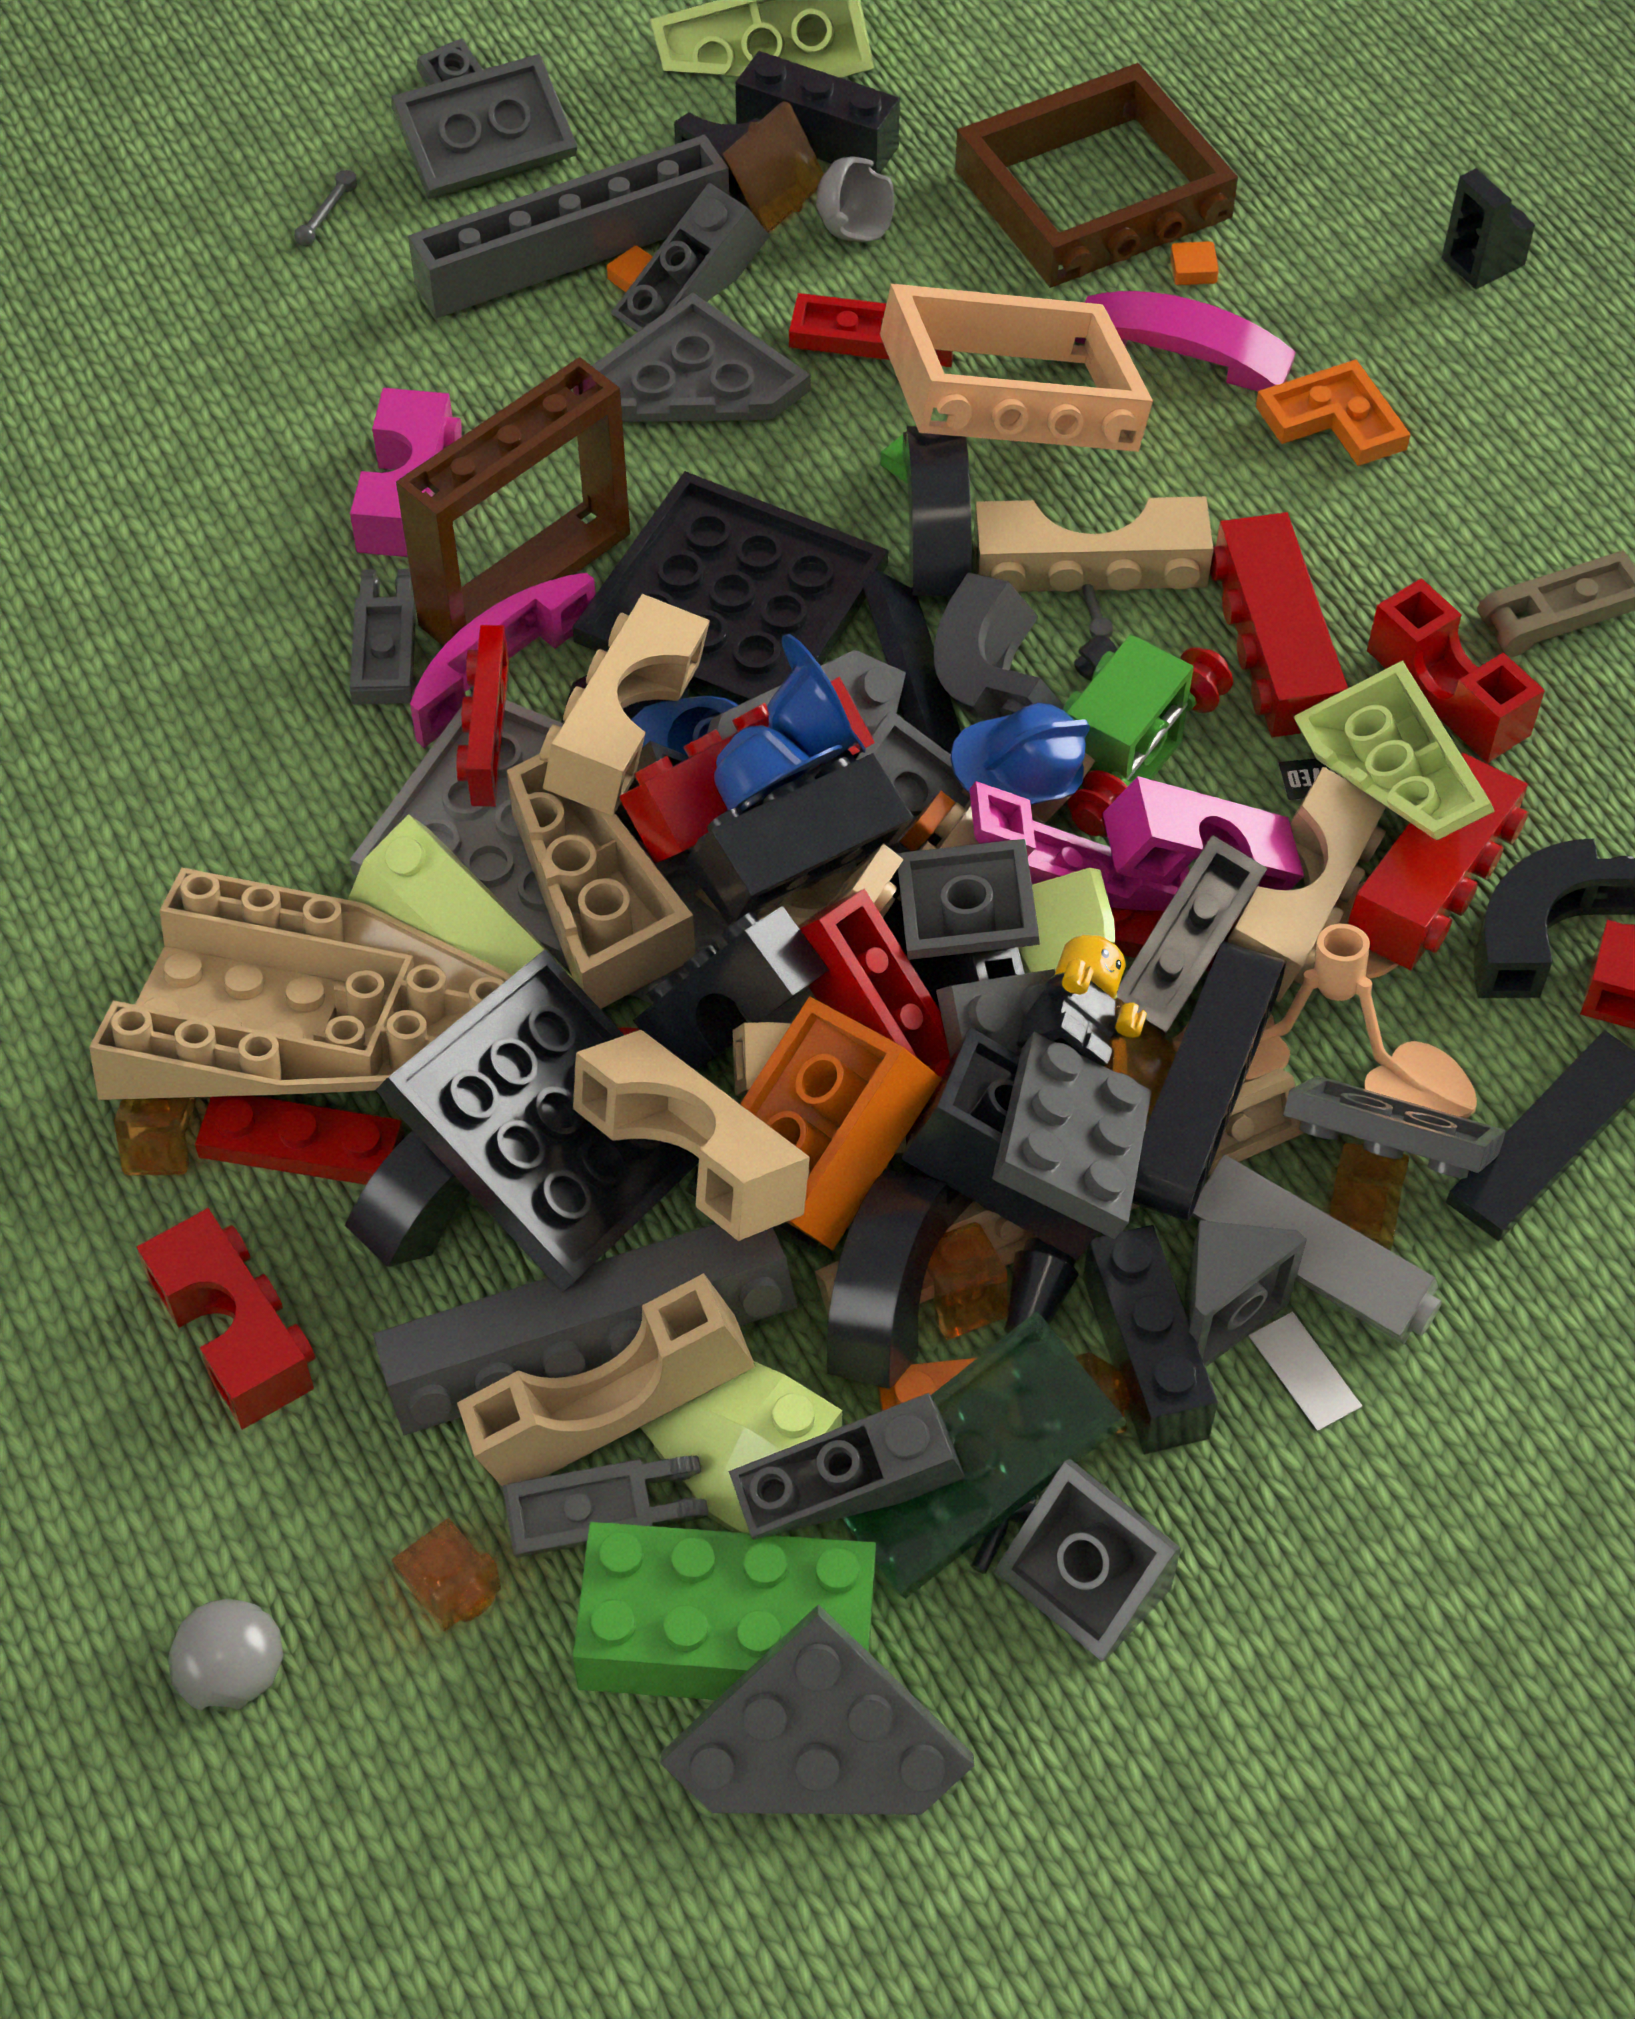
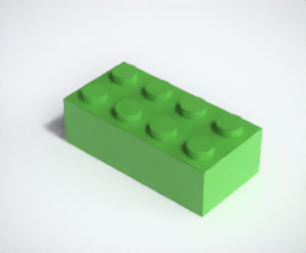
M590 1522L573 1651L578 1690L717 1700L818 1604L869 1652L876 1542L771 1535L753 1540L750 1533Z

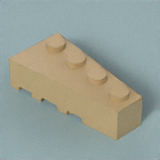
M539 753L507 770L512 814L572 979L602 1009L683 966L687 960L695 955L693 914L616 814L613 816L543 789L548 763L540 760Z

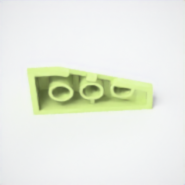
M717 0L650 19L663 71L740 76L758 51L839 78L874 69L860 0Z
M408 814L363 860L348 900L367 904L511 975H514L543 950H546L572 978L570 972L431 830Z

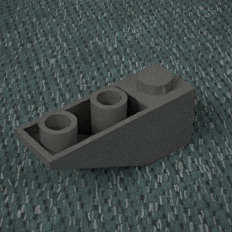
M709 182L612 310L611 314L638 332L692 292L707 302L739 278L770 235L748 207Z
M929 1393L729 1471L753 1540L900 1504L965 1478L942 1415Z

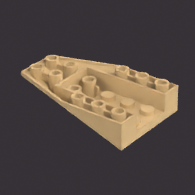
M181 868L160 909L164 948L135 1005L113 1000L89 1046L98 1100L373 1091L387 1077L513 975L361 902Z

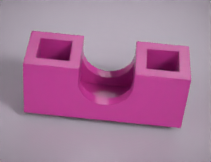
M383 388L372 432L378 468L393 469L394 471L383 473L361 471L350 511V518L357 553L408 557L396 481L461 438V419L452 416L449 393ZM428 487L422 491V493L427 492L431 497L436 494Z
M1139 776L1102 813L1115 870L1118 874L1168 886L1194 859H1198L1213 835L1268 868L1258 885L1259 887L1274 890H1290L1304 877L1289 818L1286 816Z

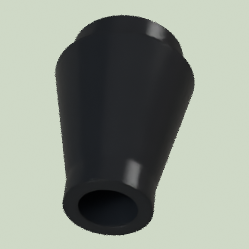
M1039 1238L1028 1239L1024 1249L1015 1253L1009 1313L1004 1327V1331L1008 1335L1027 1343L1040 1344L1043 1342L1047 1328L1079 1276L1078 1271L1074 1268L1077 1259L1054 1246L1042 1242Z

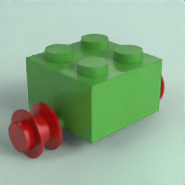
M1130 634L1115 653L1108 651L1103 655L1094 671L1092 682L1082 693L1077 690L1069 697L1063 710L1074 720H1087L1090 729L1085 737V752L1095 760L1083 778V783L1068 799V807L1072 814V819L1080 830L1091 836L1108 837L1102 813L1137 776L1150 780L1156 776L1182 742L1186 712L1192 710L1198 713H1209L1216 709L1219 704V696L1228 693L1233 686L1232 673L1227 662L1220 654L1210 649L1193 647L1186 649L1179 659Z

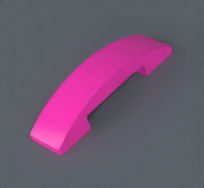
M1116 291L1087 296L1084 302L1104 305L1124 346L1130 340L1228 367L1226 383L1254 391L1284 383L1295 359L1296 352L1267 330L1236 314L1196 300L1156 292ZM1076 337L1074 342L1085 344L1086 338Z
M580 573L549 580L527 588L492 606L454 635L433 658L423 673L411 699L410 708L416 742L425 748L437 739L461 708L462 699L466 696L465 692L473 687L467 684L468 649H478L480 625H504L509 659L538 637H541L556 649L573 636V625L596 595L594 578L588 573Z
M977 781L969 789L975 839L979 844L1025 839L1032 884L1086 868L1100 869L1110 907L1165 911L1189 873V866H1187L1168 886L1118 874L1115 870L1109 846L1033 821L1029 799Z

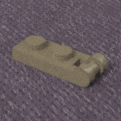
M1622 550L1490 593L1479 603L1477 612L1488 627L1496 628L1498 631L1497 642L1505 654L1510 657L1518 656L1530 649L1534 643L1635 611V565L1625 551ZM1526 611L1529 615L1518 619L1515 614Z

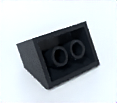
M969 1028L942 1074V1080L919 1115L901 1159L918 1168L925 1175L941 1182H946L947 1186L979 1203L986 1210L1002 1216L1035 1235L1042 1242L1054 1246L1078 1260L1099 1233L1098 1231L992 1179L1020 1056L974 1029Z

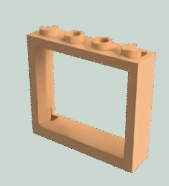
M891 284L880 336L919 433L1139 452L1153 400L1103 304ZM1075 338H1086L1084 346L1074 345ZM935 350L1085 363L1097 388L944 374ZM933 408H937L939 414H948L947 421L931 420Z

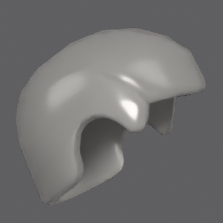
M859 157L840 158L828 167L818 184L816 200L818 214L826 229L832 235L842 240L855 242L879 240L891 225L895 207L893 184L888 176L876 173L871 169V166L874 164L871 160Z
M222 1599L211 1601L195 1608L177 1629L168 1656L171 1683L186 1702L198 1710H203L208 1706L231 1707L239 1710L246 1706L248 1701H253L273 1685L283 1660V1649L279 1627L270 1614L262 1611L261 1607L241 1600Z

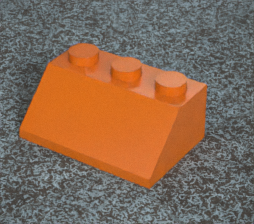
M810 996L740 1105L810 1157L804 1215L789 1220L786 1223L833 1251L857 1214L869 1189L885 1170L942 1078L901 1045Z

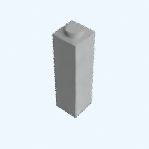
M1223 1155L1201 1191L1192 1214L1198 1223L1200 1220L1298 1230L1307 1241L1296 1281L1401 1344H1405L1412 1331L1422 1336L1435 1318L1442 1301L1434 1297L1439 1288L1434 1276L1229 1156Z

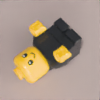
M1095 935L1077 936L1067 942L1063 948L1055 975L1046 982L1045 990L1026 1015L1016 1045L1022 1049L1035 1031L1056 1043L1070 1046L1078 1054L1104 1066L1108 1064L1112 1053V1048L1108 1046L1109 1041H1115L1123 1037L1135 1038L1140 1036L1147 1013L1143 1009L1137 1013L1139 1006L1136 1003H1125L1121 1007L1119 1016H1115L1114 998L1116 997L1126 966L1121 950L1106 938Z

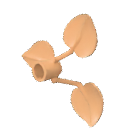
M1363 882L1357 886L1347 903L1340 899L1337 900L1335 906L1344 911L1340 922L1324 928L1319 933L1313 946L1316 949L1314 969L1304 972L1303 984L1285 1017L1274 1025V1018L1272 1014L1270 1015L1244 1083L1278 1068L1284 1069L1287 1066L1290 1050L1280 1037L1291 1031L1313 989L1319 988L1322 995L1335 1001L1348 1000L1357 994L1360 998L1373 1057L1381 1065L1367 1074L1364 1089L1467 1119L1471 1114L1475 1113L1477 1105L1476 1093L1469 1078L1453 1058L1437 1047L1417 1041L1401 1044L1392 1056L1384 1049L1371 996L1372 981L1370 979L1387 974L1396 968L1398 964L1370 951L1368 936L1358 927L1347 924L1356 894L1365 883ZM1188 1024L1181 1033L1173 1038L1172 1044L1176 1053Z

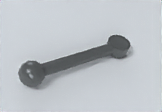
M342 170L336 174L335 188L309 222L295 230L294 238L299 245H311L315 240L316 229L343 193L356 189L357 179L354 172Z
M1091 584L1083 585L1082 591L1092 619L1089 627L1091 636L1093 638L1098 636L1111 637L1113 633L1112 622L1102 616L1093 586Z

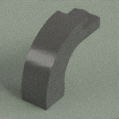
M968 573L949 601L937 629L934 644V665L942 686L975 723L1009 716L1023 707L1035 703L1052 704L1063 710L1064 705L1041 678L1010 671V666L1018 647L1038 618L1036 613L1009 581Z

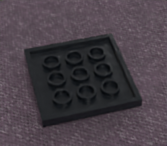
M684 471L573 625V640L575 643L594 651L598 649L608 651L610 648L608 647L609 637L620 613L630 615L642 594L710 620L700 663L688 683V689L705 696L726 698L740 705L782 685L792 671L782 646V636L785 634H791L809 650L819 665H823L866 599L862 581L874 571L884 572L887 568L888 549Z
M543 950L387 1077L376 1091L552 1282L564 1292L699 1163V1158L682 1147L663 1141L650 1139L613 1141L573 1109L576 1052L624 1036V1034L546 950Z

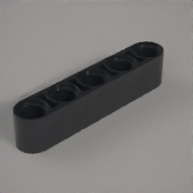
M1225 941L1221 944L1145 1129L1132 1200L1133 1204L1185 1221L1190 1220L1275 1005L1285 973L1286 960Z

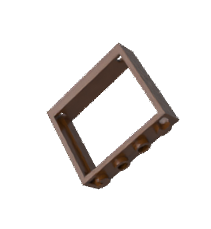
M1139 63L957 129L955 171L1049 288L1078 277L1080 278L1085 274L1116 262L1125 261L1132 256L1160 245L1171 243L1178 238L1209 226L1217 225V223L1233 217L1238 176ZM1136 119L1190 183L1058 232L1006 167ZM1059 265H1062L1063 269L1058 270Z
M581 357L572 361L396 481L418 625L443 647L474 618L497 603L532 586L576 574L630 535L620 387ZM577 436L583 502L470 582L461 586L453 521ZM428 487L436 494L431 497L427 492L422 493V491ZM590 513L594 514L596 518L586 524L582 521Z

